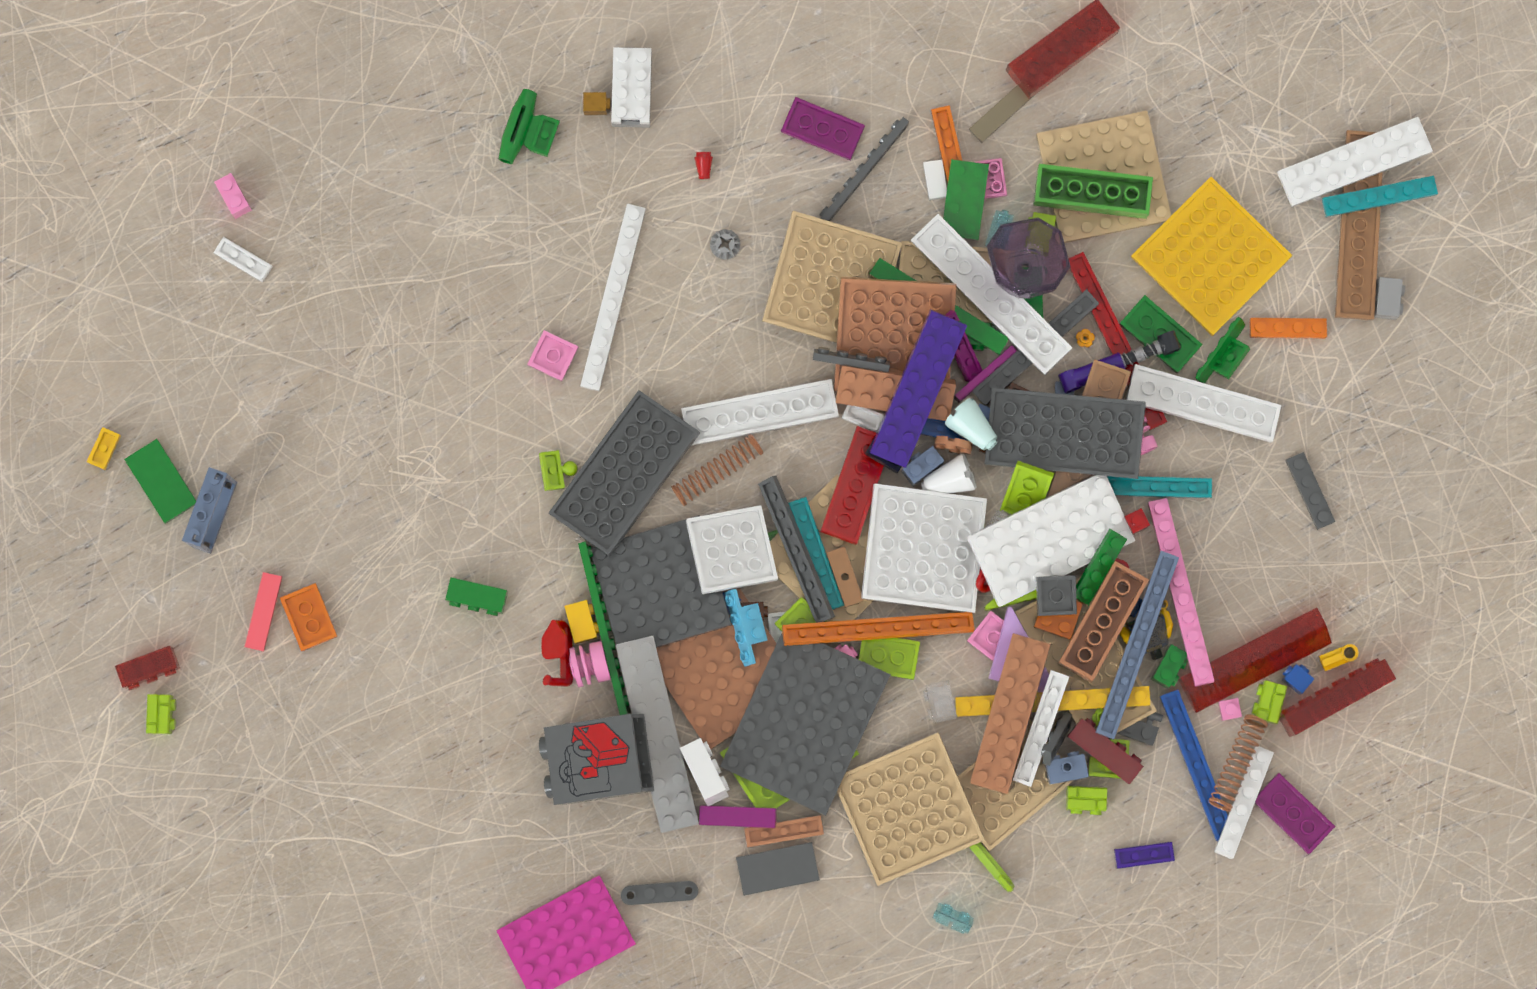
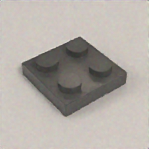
M1075 575L1036 577L1037 616L1077 614Z

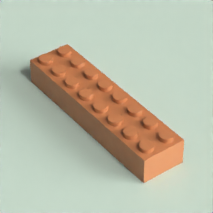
M1012 634L970 781L971 784L1005 794L1009 793L1051 644Z

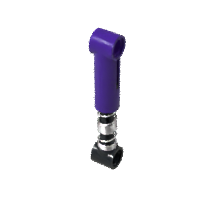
M1169 331L1158 336L1157 340L1153 341L1152 344L1147 343L1144 347L1139 346L1134 351L1131 350L1129 353H1123L1122 355L1118 352L1098 361L1125 369L1127 365H1133L1134 362H1142L1146 358L1149 359L1150 356H1157V354L1162 353L1165 356L1175 353L1182 348L1175 331ZM1092 363L1077 369L1067 370L1058 375L1065 394L1085 386Z

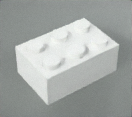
M701 738L681 747L680 750L707 806L729 797L727 791L730 789L724 776L719 777V774L722 772L716 759L711 760L710 758L713 754L707 741L703 743Z

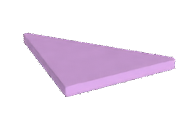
M1007 607L989 679L996 681L1000 680L1012 634L1028 637L1012 607ZM1045 667L1038 692L1044 691L1049 677Z

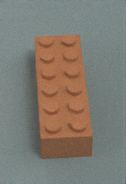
M841 365L836 403L887 411L903 371L889 369L888 373ZM944 379L928 418L942 421L947 420L951 414L956 388L955 379Z
M1115 561L1057 664L1083 679L1093 682L1149 579Z

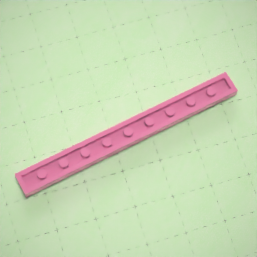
M1164 498L1148 502V507L1159 550L1179 557L1169 588L1194 686L1213 683L1214 677L1168 500Z

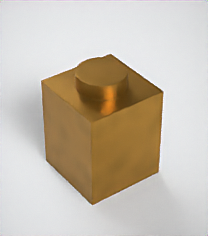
M583 92L584 115H607V109H610V98H607L606 92Z

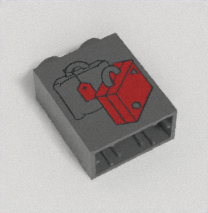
M625 714L544 727L545 736L539 739V751L541 757L544 760H548L550 775H546L544 778V789L547 797L553 798L554 805H567L654 791L644 714Z

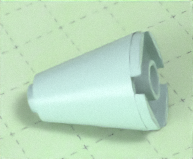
M968 398L955 409V414L953 416L950 414L945 421V425L949 429L982 450H991L997 444L995 432L973 398Z

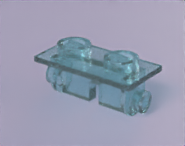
M996 210L985 246L994 249H1004L1014 215L1009 214V211L1002 210V212Z
M938 903L932 917L935 919V922L947 927L949 922L952 921L951 929L962 934L964 932L969 933L974 918L968 913L956 911L952 906Z

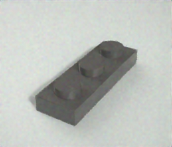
M1065 712L1062 719L1057 720L1055 731H1051L1048 744H1044L1041 751L1043 764L1051 765L1071 728L1072 714Z

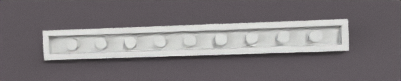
M631 204L626 206L580 385L583 388L595 391L600 390L646 208Z

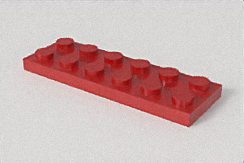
M857 426L820 530L824 534L854 545L858 543L872 502L873 484H878L884 467L865 455L876 432Z

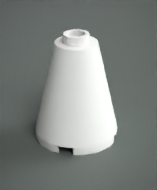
M965 454L956 456L924 477V482L921 483L922 489L941 493L975 490L977 488L973 472L970 471V464Z

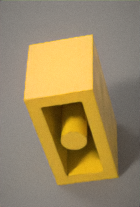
M584 600L564 606L575 645L597 639V634L600 632L597 622L593 623L591 615H595L592 603L588 604V601Z

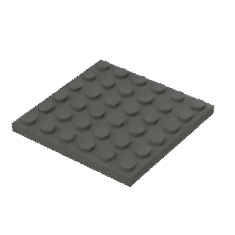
M686 519L625 537L610 557L596 547L591 548L593 563L596 566L598 581L601 586L616 644L653 635L656 648L732 626L722 591L702 594Z

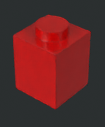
M1142 508L1124 516L1133 535L1150 526Z

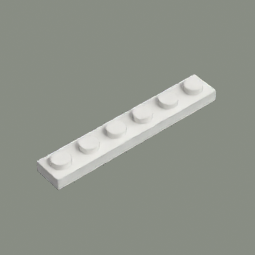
M1053 670L1050 671L1013 781L1032 786L1042 757L1043 745L1048 740L1069 676Z
M1260 746L1254 747L1256 753L1251 754L1254 760H1249L1248 762L1250 764V767H1246L1248 773L1243 775L1245 780H1241L1240 784L1242 787L1238 788L1239 794L1235 796L1236 800L1233 801V807L1228 814L1214 851L1229 859H1233L1274 754V752Z

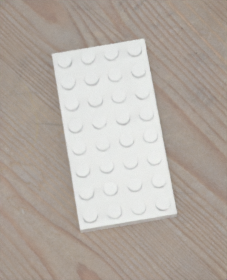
M1093 475L967 536L998 607L1036 590V577L1064 576L1089 564L1109 528L1127 538L1124 546L1135 541L1107 476Z

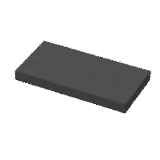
M812 842L736 857L744 896L820 880Z

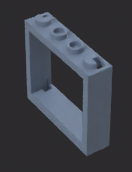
M210 467L208 468L182 538L183 542L195 549L212 553L237 485V481L229 474ZM226 482L232 483L231 489L225 487ZM204 542L210 543L209 548L204 545Z

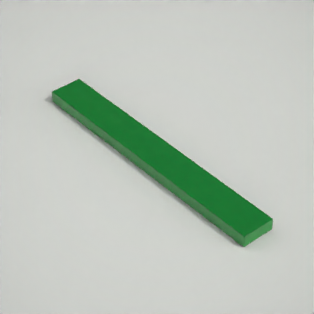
M881 258L878 259L869 273L875 279L917 281ZM955 305V312L960 322L967 325L966 335L1000 355L1009 338Z

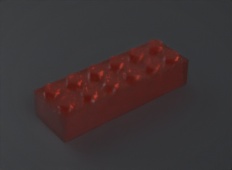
M1094 0L1007 65L1006 72L1029 99L1116 36L1120 27L1101 2Z
M1376 658L1366 663L1365 669L1360 667L1348 673L1349 678L1342 677L1332 682L1333 687L1329 688L1326 686L1314 692L1315 697L1312 698L1310 695L1298 701L1299 706L1295 707V705H1292L1282 710L1279 720L1288 736L1292 737L1396 680L1387 661Z

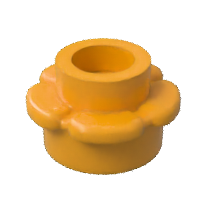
M1082 329L1081 332L1079 331L1076 334L1077 344L1081 347H1090L1095 340L1094 334L1088 329Z

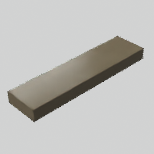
M1024 78L969 128L970 132L983 143L1034 97L1037 91Z

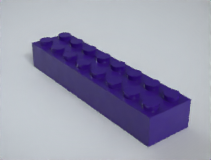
M930 309L869 450L871 454L902 467H907L967 328L965 323Z

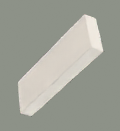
M225 237L222 238L213 252L262 283L273 267Z

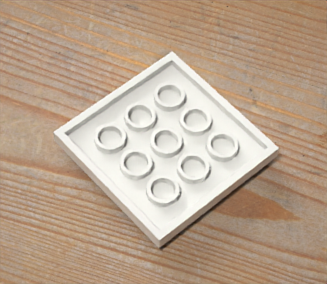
M761 505L686 519L702 594L778 580Z

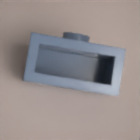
M932 446L924 453L918 452L911 457L912 462L906 468H902L901 472L911 485L914 486L944 463V459Z
M1079 751L1067 753L1068 757L1060 758V755H1056L1050 766L1045 764L1049 785L1089 777L1085 755H1079Z

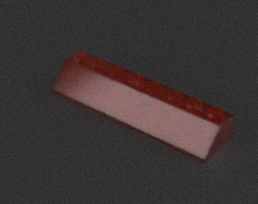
M1315 608L1210 662L1214 677L1213 683L1194 686L1191 672L1180 677L1178 681L1195 713L1331 644L1332 641L1327 625L1318 608Z

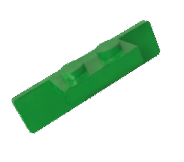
M1237 317L1230 324L1225 336L1220 338L1215 350L1208 355L1206 363L1198 369L1195 377L1198 382L1206 383L1213 372L1229 380L1245 358L1250 347L1237 340L1246 326L1242 318Z

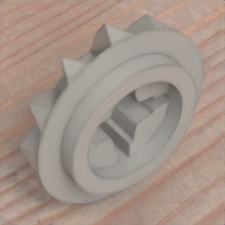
M723 229L716 231L711 237V251L720 259H731L740 250V239L732 230ZM721 238L725 241H730V251L726 247L719 248L722 245Z

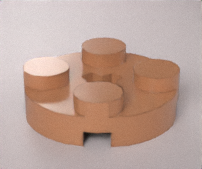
M936 436L934 443L935 449H948L950 453L954 454L963 453L971 455L973 443L958 438L951 439L947 436Z

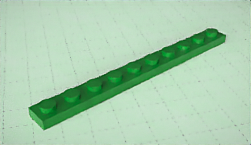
M586 542L578 543L619 714L625 715L628 714L626 707L630 705L627 695H623L622 688L625 687L623 676L619 677L617 669H620L618 657L614 658L613 650H616L614 639H609L608 635L611 627L609 620L605 621L603 614L607 612L605 602H600L599 598L602 590L600 583L595 581L594 576L598 575L595 564L591 565L590 557H593L591 545L587 546Z

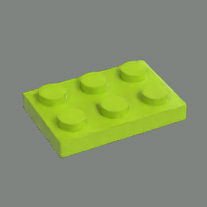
M1017 461L1000 511L1012 515L1045 499L1054 473Z
M901 638L862 640L859 660L891 674L890 676L914 680L920 642Z

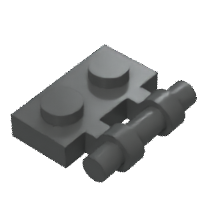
M1155 712L1147 717L1146 723L1138 721L1117 734L1153 746L1159 727L1153 726L1152 723L1154 720L1161 722L1163 715Z

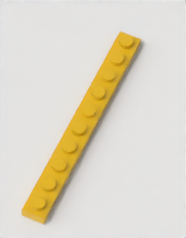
M1149 686L1133 687L1126 707L1150 706ZM1111 688L1064 691L1058 711L1104 708ZM1043 692L1037 693L1032 712H1037ZM995 695L955 697L956 717L990 715Z

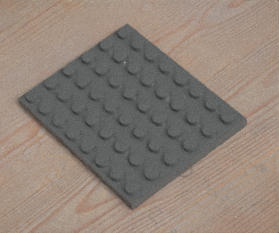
M781 633L720 767L826 816L891 674L824 643L784 646L783 634Z

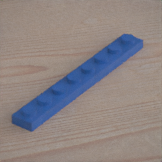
M1175 690L1159 697L1214 838L1218 841L1228 815L1226 811L1211 805L1208 801L1212 797L1211 793L1216 792L1214 789L1216 784L1179 690ZM1213 794L1215 798L1221 799L1219 794Z

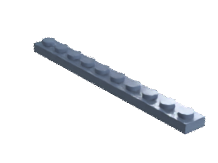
M1164 551L1159 553L1095 732L1113 740L1116 736L1179 557Z

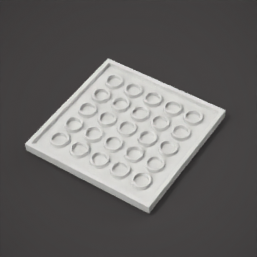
M873 484L861 599L975 613L978 590L976 588V579L979 575L980 565L967 536L984 528L987 499Z

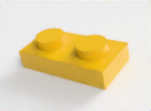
M102 427L87 459V463L106 470L121 435Z

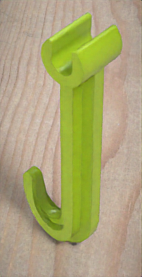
M981 842L969 847L1007 892H1012L1015 887L1014 883Z

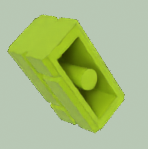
M1266 680L1257 687L1256 695H1259L1257 703L1254 702L1251 713L1262 718L1267 723L1278 724L1287 686Z
M147 694V734H172V730H175L176 720L172 719L173 711H176V699H173V695Z
M1067 786L1066 810H1071L1070 814H1082V811H1090V815H1102V812L1107 810V788Z

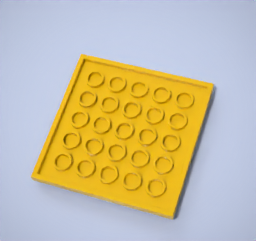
M1210 177L1131 255V258L1213 336L1293 255L1223 187Z

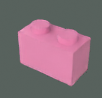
M231 173L214 182L235 219L252 211Z

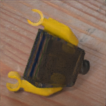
M1166 600L1163 601L1165 607L1160 610L1145 654L1150 652L1152 660L1163 657L1161 648L1168 645V639L1171 637L1173 629L1170 613L1166 610L1168 607ZM1135 620L1126 623V627L1123 626L1119 633L1125 644L1129 640Z

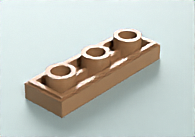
M845 546L827 552L826 554L845 608L863 602L864 600L861 599L862 595ZM846 574L848 580H842L841 576Z

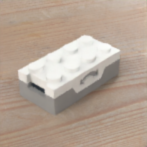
M613 47L612 127L650 128L651 48Z

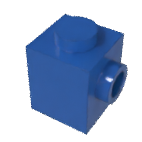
M1296 664L1293 667L1289 665L1283 672L1284 678L1282 681L1301 695L1313 682L1314 678L1308 674L1310 671L1302 664L1298 666Z

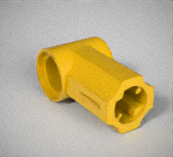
M1347 644L1318 657L1324 671H1328L1354 661L1358 657L1359 652L1355 645ZM1347 647L1351 648L1354 652L1351 658H1347L1344 655V650Z

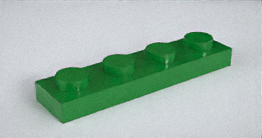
M1109 528L1076 585V599L1089 606L1127 538Z

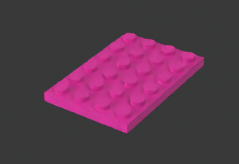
M600 875L496 930L526 989H554L636 945Z

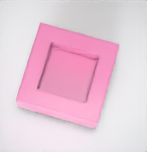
M1238 698L1218 702L1222 721L1242 717Z

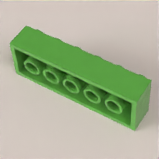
M1039 164L1036 174L1033 206L1147 219L1150 211L1153 177Z

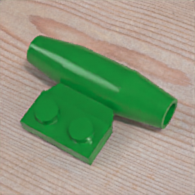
M523 89L511 110L502 135L498 160L503 163L513 164L523 145L531 152L548 157L560 120L545 115L534 116L537 93L532 90Z

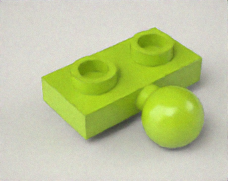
M559 450L539 453L544 490L564 489L563 473L567 476L575 475L578 470L576 463L567 461L561 466Z

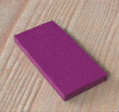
M795 97L781 132L851 161L865 125Z
M1280 773L1274 776L1258 793L1255 804L1308 855L1336 827Z

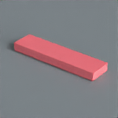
M263 572L245 643L246 648L264 652L282 576Z

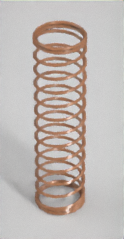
M749 434L748 438H744L747 447L741 441H738L740 450L736 446L732 445V450L735 456L728 449H726L728 459L720 453L719 456L723 465L720 463L718 459L713 458L716 468L710 462H707L709 471L705 467L701 466V471L704 477L697 470H695L694 472L697 480L689 474L688 478L692 486L683 478L682 483L685 489L679 483H676V486H671L672 490L674 491L675 495L680 500L683 506L687 505V503L679 487L685 492L689 499L693 501V498L689 493L684 481L688 484V486L693 490V492L698 497L699 493L697 492L691 478L697 483L701 490L704 493H706L702 483L698 478L697 473L705 481L709 488L712 489V486L708 481L703 469L709 474L713 481L716 484H718L709 465H711V467L717 472V474L721 477L722 480H724V477L720 472L716 464V461L721 465L725 472L729 476H731L722 457L729 463L733 470L737 472L733 462L729 457L728 452L737 461L741 468H743V465L740 462L734 448L741 454V456L749 464V461L745 453L743 452V449L740 444L743 445V447L749 452L753 459L756 458L752 453L747 443V440L753 445V447L760 455L764 453L752 434Z
M1251 714L1245 715L1243 719L1245 724L1241 725L1243 731L1238 732L1240 738L1235 739L1236 744L1232 745L1234 751L1229 752L1231 758L1226 759L1228 765L1223 766L1225 771L1220 773L1222 778L1217 780L1219 785L1214 786L1216 792H1212V797L1208 800L1211 805L1224 811H1231L1233 806L1221 799L1215 798L1213 794H1220L1232 801L1236 799L1219 792L1216 787H1223L1234 794H1239V792L1230 787L1223 786L1219 780H1225L1236 787L1242 786L1235 781L1224 778L1222 773H1227L1242 781L1245 780L1240 775L1228 772L1225 767H1232L1244 774L1248 773L1240 767L1231 765L1228 760H1234L1243 766L1250 767V764L1233 758L1231 753H1237L1248 760H1254L1251 756L1236 751L1234 746H1240L1248 752L1256 753L1254 749L1240 745L1236 740L1241 739L1250 745L1259 746L1258 743L1252 740L1242 738L1239 733H1246L1255 739L1262 740V737L1245 731L1242 727L1249 726L1260 733H1265L1261 728L1268 727V723L1265 720ZM1252 720L1259 721V722H1261V723H1263V724H1259V723L1254 722V721H1252Z

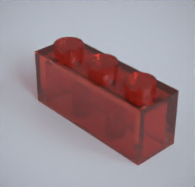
M167 646L118 664L115 668L122 688H128L130 691L139 688L140 683L147 681V684L158 681L159 676H172L176 674V670L180 669L173 647Z

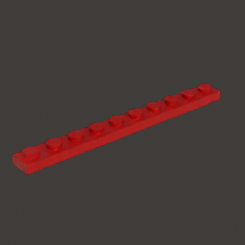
M1084 252L1067 259L1066 263L1081 293L1087 289L1099 302V305L1091 311V314L1111 354L1113 355L1118 352L1121 355L1129 353L1132 349ZM1134 362L1133 365L1129 364L1127 365V367H1125L1126 370L1131 371L1127 382L1128 388L1133 367L1135 364L1139 365L1138 362ZM1149 408L1145 409L1146 425L1150 426L1149 431L1167 423L1163 412Z

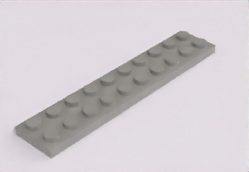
M654 636L615 644L632 714H644L654 784V791L651 794L660 831L664 833L697 825L699 822L680 750Z

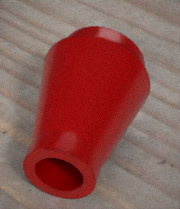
M696 152L694 159L699 179H710L713 160L711 152Z

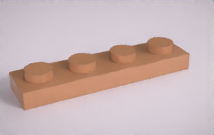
M821 815L776 823V828H744L747 848L824 835Z

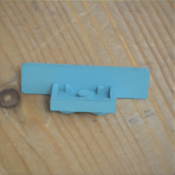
M732 589L725 592V602L729 607L730 621L734 626L735 640L740 649V659L746 667L756 663L751 645L768 641L758 603L741 607L737 590Z

